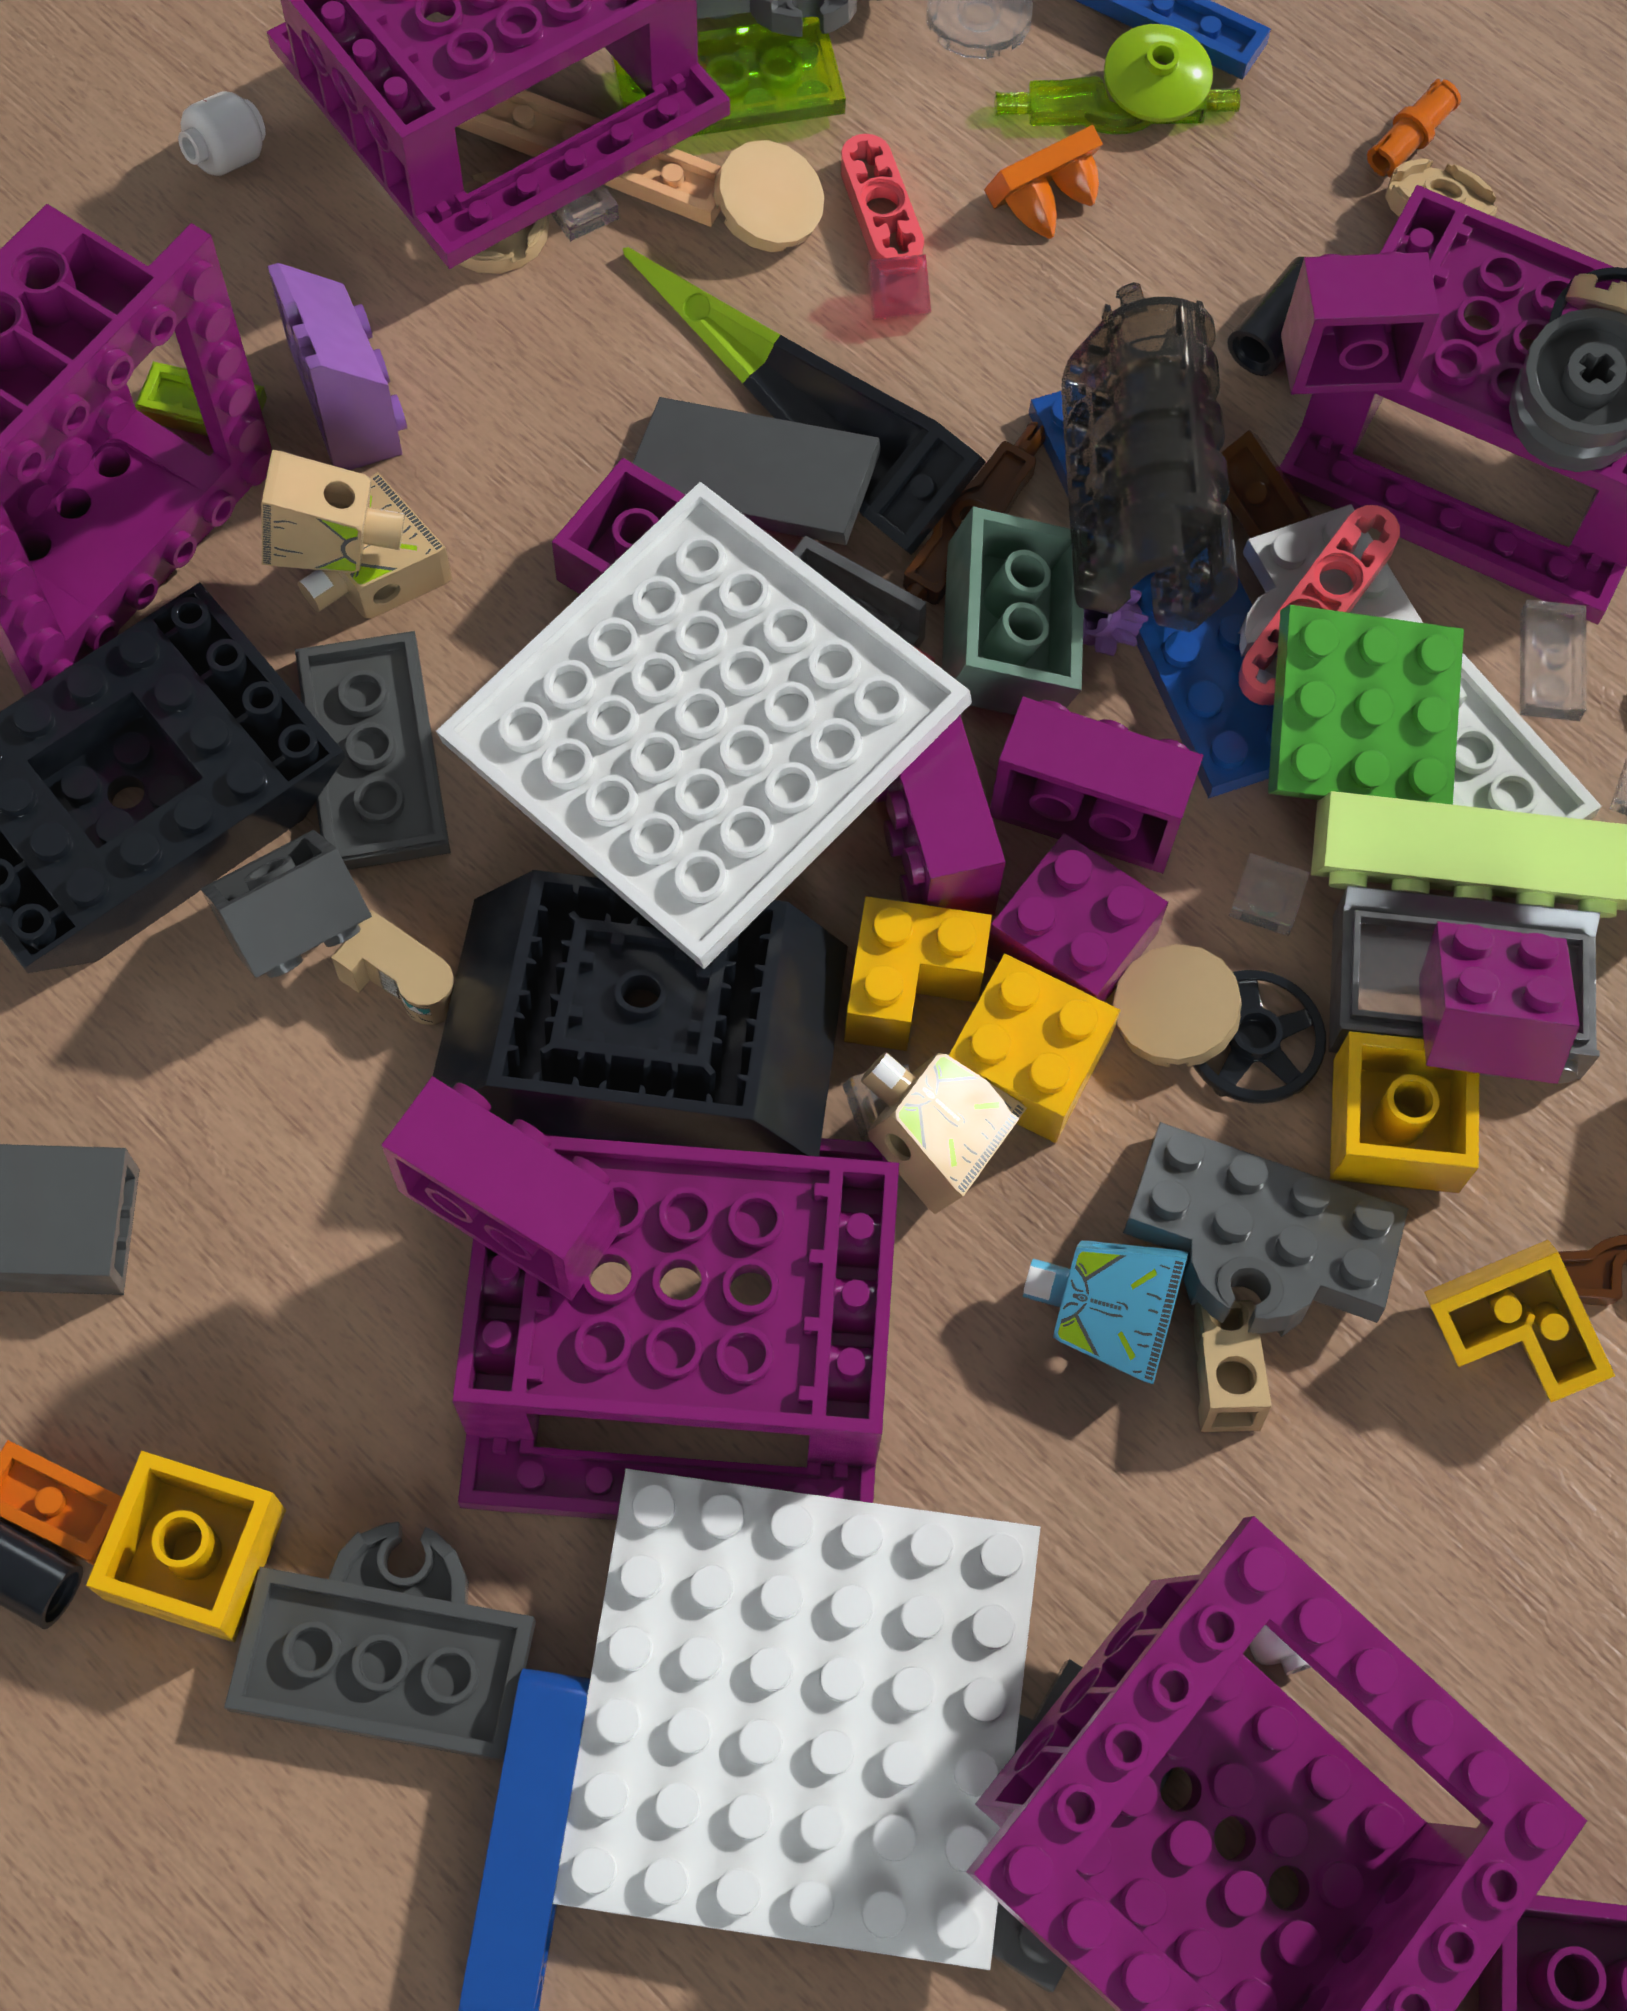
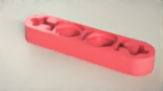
M1365 505L1357 508L1348 516L1248 650L1240 668L1239 686L1242 693L1250 701L1259 705H1274L1276 679L1271 678L1264 684L1256 678L1259 669L1265 670L1276 657L1280 610L1288 605H1297L1350 613L1391 558L1400 536V525L1396 517L1388 509L1378 505ZM1371 528L1377 529L1381 533L1379 540H1373L1363 552L1361 560H1359L1352 553L1357 547L1361 533H1367ZM1331 569L1341 570L1350 576L1353 588L1348 593L1342 595L1332 594L1322 587L1320 575Z

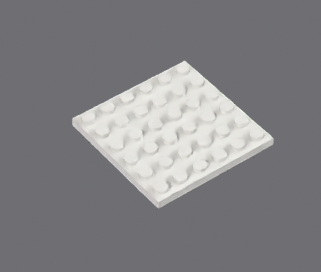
M699 482L438 728L436 732L444 745L705 969L972 701L969 689L702 482Z
M626 1469L553 1904L990 1970L998 1901L969 1876L966 1871L1000 1829L975 1803L1015 1754L1041 1527Z

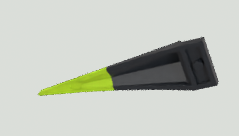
M630 247L623 248L625 257L774 418L879 438L881 452L859 512L912 555L986 461L936 420L787 339Z

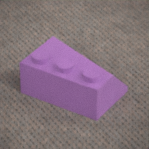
M281 263L267 266L285 337L332 465L352 470L402 455L398 431L407 429L405 416L397 394L390 396L388 386L390 380L380 349L373 350L368 340L373 338L363 305L353 306L343 283Z

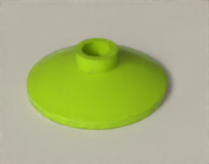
M1147 24L1126 31L1111 45L1104 64V80L1110 96L1119 107L1130 115L1150 122H1173L1191 115L1204 103L1212 85L1213 70L1206 50L1193 36L1173 26ZM1156 61H1162L1166 65L1159 64Z

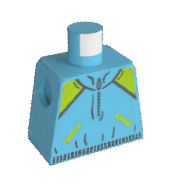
M1080 1241L1074 1253L1071 1269L1033 1258L1027 1275L1023 1297L1060 1307L1053 1338L1141 1381L1154 1384L1189 1252L1176 1249Z

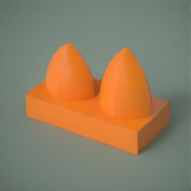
M1092 124L1000 170L984 191L994 209L1007 203L1015 216L1029 229L1041 236L1052 239L1056 229L1057 212L1055 198L1049 182L1053 180L1057 187L1071 199L1088 206L1094 205L1098 194L1099 178L1093 155L1103 145V142Z

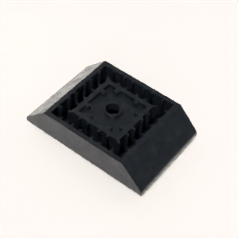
M200 582L0 712V939L27 973L99 961L201 891L200 888L214 882L303 821L345 758L344 751ZM138 787L144 790L142 800L134 807L121 809L112 805L115 795L124 788Z
M532 870L474 899L433 1077L451 1088L458 1082L471 1087L490 1103L491 1109L489 1112L511 1125L516 1119L523 1120L543 1134L582 1139L819 1157L848 946L789 902L773 900L703 969L599 878ZM644 989L653 992L659 999L651 1006L638 1008L629 1005L623 998L631 991Z

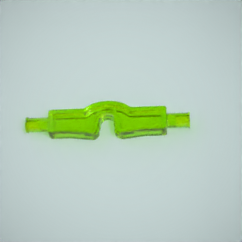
M1098 76L1065 80L1030 81L1028 92L996 91L994 110L995 116L1029 114V123L1032 126L1083 125L1088 127L1093 124L1097 132L1119 135L1138 132L1149 127L1151 124L1203 123L1206 112H1239L1241 94H1239V88L1210 89L1204 103L1191 115L1173 122L1158 123L1139 119L1124 111L1117 103L1109 99L1103 80Z

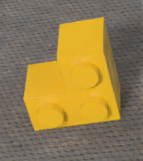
M865 896L848 1002L844 1042L907 1051L916 993L978 1003L984 975L992 915Z
M1545 1240L1424 1292L1458 1367L1521 1342L1536 1376L1551 1403L1615 1377L1559 1252L1549 1240Z

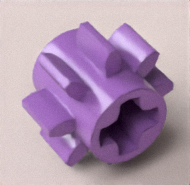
M1108 577L1102 578L1100 590L1084 587L1083 644L1094 645L1096 652L1109 656H1114L1117 643H1124L1135 647L1137 645L1135 637L1138 635L1142 623L1148 621V616L1142 614L1137 604L1142 593L1129 587L1122 588L1121 581Z

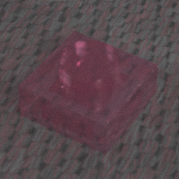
M926 254L872 259L867 262L873 320L928 315L931 313Z

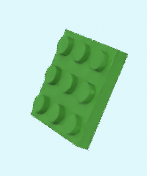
M1288 605L1281 609L1268 794L1321 800L1330 791L1453 805L1464 629L1297 605Z

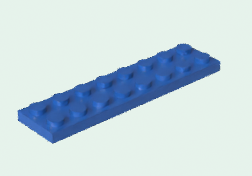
M1133 369L1031 399L1029 407L1031 420L1038 422L1037 431L1041 425L1044 426L1046 439L1043 445L1081 527L1086 532L1088 542L1104 576L1121 581L1122 588L1129 587L1142 593L1137 604L1142 614L1148 616V621L1142 623V627L1135 637L1137 647L1182 743L1190 751L1204 755L1197 775L1208 798L1269 779L1274 705H1259L1250 701L1242 693L1239 686V672L1245 656L1241 657L1239 648L1241 634H1239V631L1253 605L1138 370Z

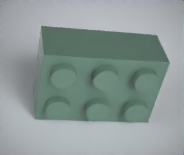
M973 506L948 542L942 669L970 690L972 703L969 706L1016 715L1022 697L1036 701L1050 700L1060 703L1067 708L1081 692L1086 532Z

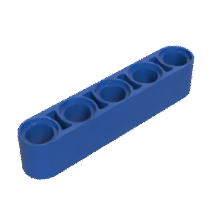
M523 1668L521 1671L458 2011H539L557 1908L553 1901L590 1678Z

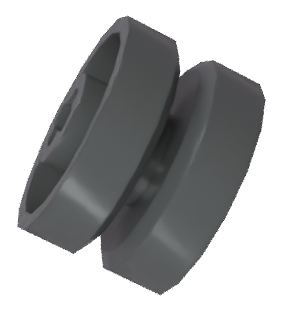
M1600 308L1570 311L1546 324L1529 348L1524 365L1513 386L1509 412L1513 431L1530 454L1550 467L1573 472L1602 469L1627 454V315Z

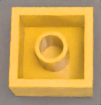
M1004 953L949 1056L1018 1100L1027 1108L1016 1124L1056 1143L1111 1039L1120 1009Z
M1349 1031L1333 1060L1330 1180L1459 1193L1479 1168L1480 1073L1426 1066L1424 1039Z
M141 1450L86 1586L107 1602L235 1643L252 1600L260 1567H265L286 1509L273 1492Z

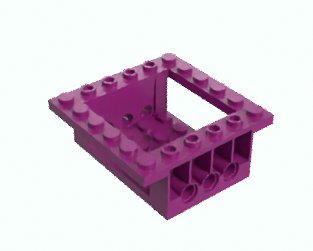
M281 0L285 22L267 31L272 51L448 269L457 266L730 115V98L698 63L697 0ZM437 12L445 16H452L444 22H432L426 19L429 15ZM605 47L646 94V97L467 194L464 191L455 127Z
M1416 185L1380 254L1390 251L1401 253L1428 252L1440 315L1413 385L1409 390L1312 394L1302 426L1285 455L1280 469L1295 491L1334 509L1350 504L1354 510L1365 505H1378L1386 508L1396 517L1400 525V538L1598 625L1627 567V454L1602 469L1573 472L1550 467L1530 454L1514 433L1509 404L1514 383L1528 353V350L1521 345L1520 341L1523 339L1535 340L1546 324L1549 323L1550 314L1558 296L1575 276L1613 266ZM1612 281L1596 283L1595 287L1608 290ZM1567 303L1562 315L1580 309ZM1471 315L1481 316L1488 320L1493 328L1488 330L1475 329L1466 322L1465 317ZM1383 398L1596 489L1569 548L1355 455L1354 453Z
M46 204L0 249V649L24 696L115 638L121 627L137 610L146 608L153 601L159 586L176 568L185 566L192 559L198 544L214 527L223 525L230 518L236 503L252 486L261 484L267 477L272 446L212 235L192 223L147 266L54 207ZM174 331L213 449V453L210 456L136 410L127 385L133 370L156 346L165 344ZM44 556L43 558H41V559H39V560L33 561L34 559H36V558H38V557Z
M544 1134L551 1143L549 1149L570 1162L575 1156L583 1157L597 1165L609 1176L611 1181L608 1185L613 1188L619 1233L572 1301L473 1239L452 1400L466 1433L458 1496L460 1508L617 1520L626 1469L873 1503L875 1469L883 1430L899 1163L888 1162L872 1142L822 1138L818 1157L582 1139ZM616 1262L629 1270L631 1274L629 1284L624 1290L616 1294L600 1293L591 1284L593 1272L604 1263ZM688 1268L699 1276L701 1285L695 1295L685 1300H675L668 1297L660 1287L661 1280L672 1269ZM745 1273H756L763 1276L771 1287L769 1296L757 1305H744L738 1302L730 1292V1287L738 1276ZM540 1415L809 1435L807 1468L536 1447Z
M1255 1516L1242 1519L1200 1574L1152 1580L975 1803L1000 1829L966 1873L1116 2011H1455L1582 1830L1587 1820ZM1264 1625L1272 1630L1480 1821L1477 1828L1426 1822L1243 1655ZM1174 1767H1179L1187 1773L1191 1780L1192 1794L1189 1802L1183 1808L1174 1811L1164 1803L1160 1793V1785L1166 1772ZM1232 1816L1242 1824L1246 1839L1241 1853L1235 1858L1227 1860L1216 1849L1214 1834L1218 1824L1223 1819ZM1288 1866L1297 1876L1299 1892L1296 1900L1289 1907L1280 1909L1272 1902L1268 1885L1272 1874L1278 1868Z

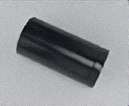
M1297 257L1292 260L1228 337L1227 344L1230 354L1242 368L1252 374L1259 376L1270 375L1285 358L1281 332L1304 257Z
M0 1521V1605L36 1626L48 1629L58 1621L72 1602L82 1580L83 1567Z

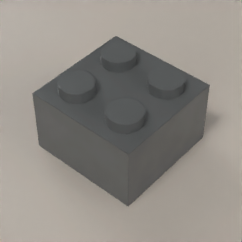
M314 830L200 888L234 952L255 978L265 973L269 978H273L293 970L302 963L303 958L301 954L323 942L326 947H332L351 939L361 930L358 924L372 917L338 849Z

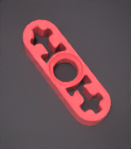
M873 134L855 135L843 145L841 177L875 268L882 275L893 279L908 278L914 275L922 265L924 237L887 142ZM860 159H866L869 165L874 166V178L868 180L867 169L864 162ZM876 198H886L894 202L897 208L890 213L879 214L870 210L867 204ZM896 232V241L899 249L907 253L898 254L895 248L889 247L890 234Z

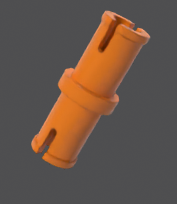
M1436 79L1413 106L1404 107L1394 117L1393 127L1367 152V161L1377 174L1383 177L1387 174L1388 177H1391L1394 169L1404 163L1416 149H1424L1434 139L1435 129L1461 103V95L1455 85L1445 79L1442 82L1440 79Z

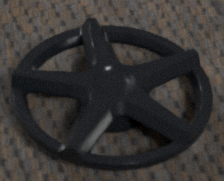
M1260 970L1232 972L1238 981L1242 1006L1238 1031L1229 1042L1231 1051L1219 1075L1206 1062L1193 1065L1194 1069L1213 1088L1215 1094L1220 1097L1227 1096L1242 1102L1264 1104L1281 1101L1299 1094L1317 1074L1326 1051V1031L1318 1008L1300 987L1282 976ZM1258 980L1275 984L1287 990L1305 1008L1277 1017L1274 1013L1262 1007ZM1314 1026V1053L1308 1067L1301 1073L1283 1052L1280 1043L1283 1039ZM1255 1062L1263 1063L1286 1084L1271 1090H1250L1236 1086Z

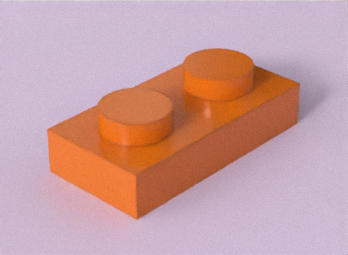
M7 1440L0 1452V1519L94 1565L122 1497Z

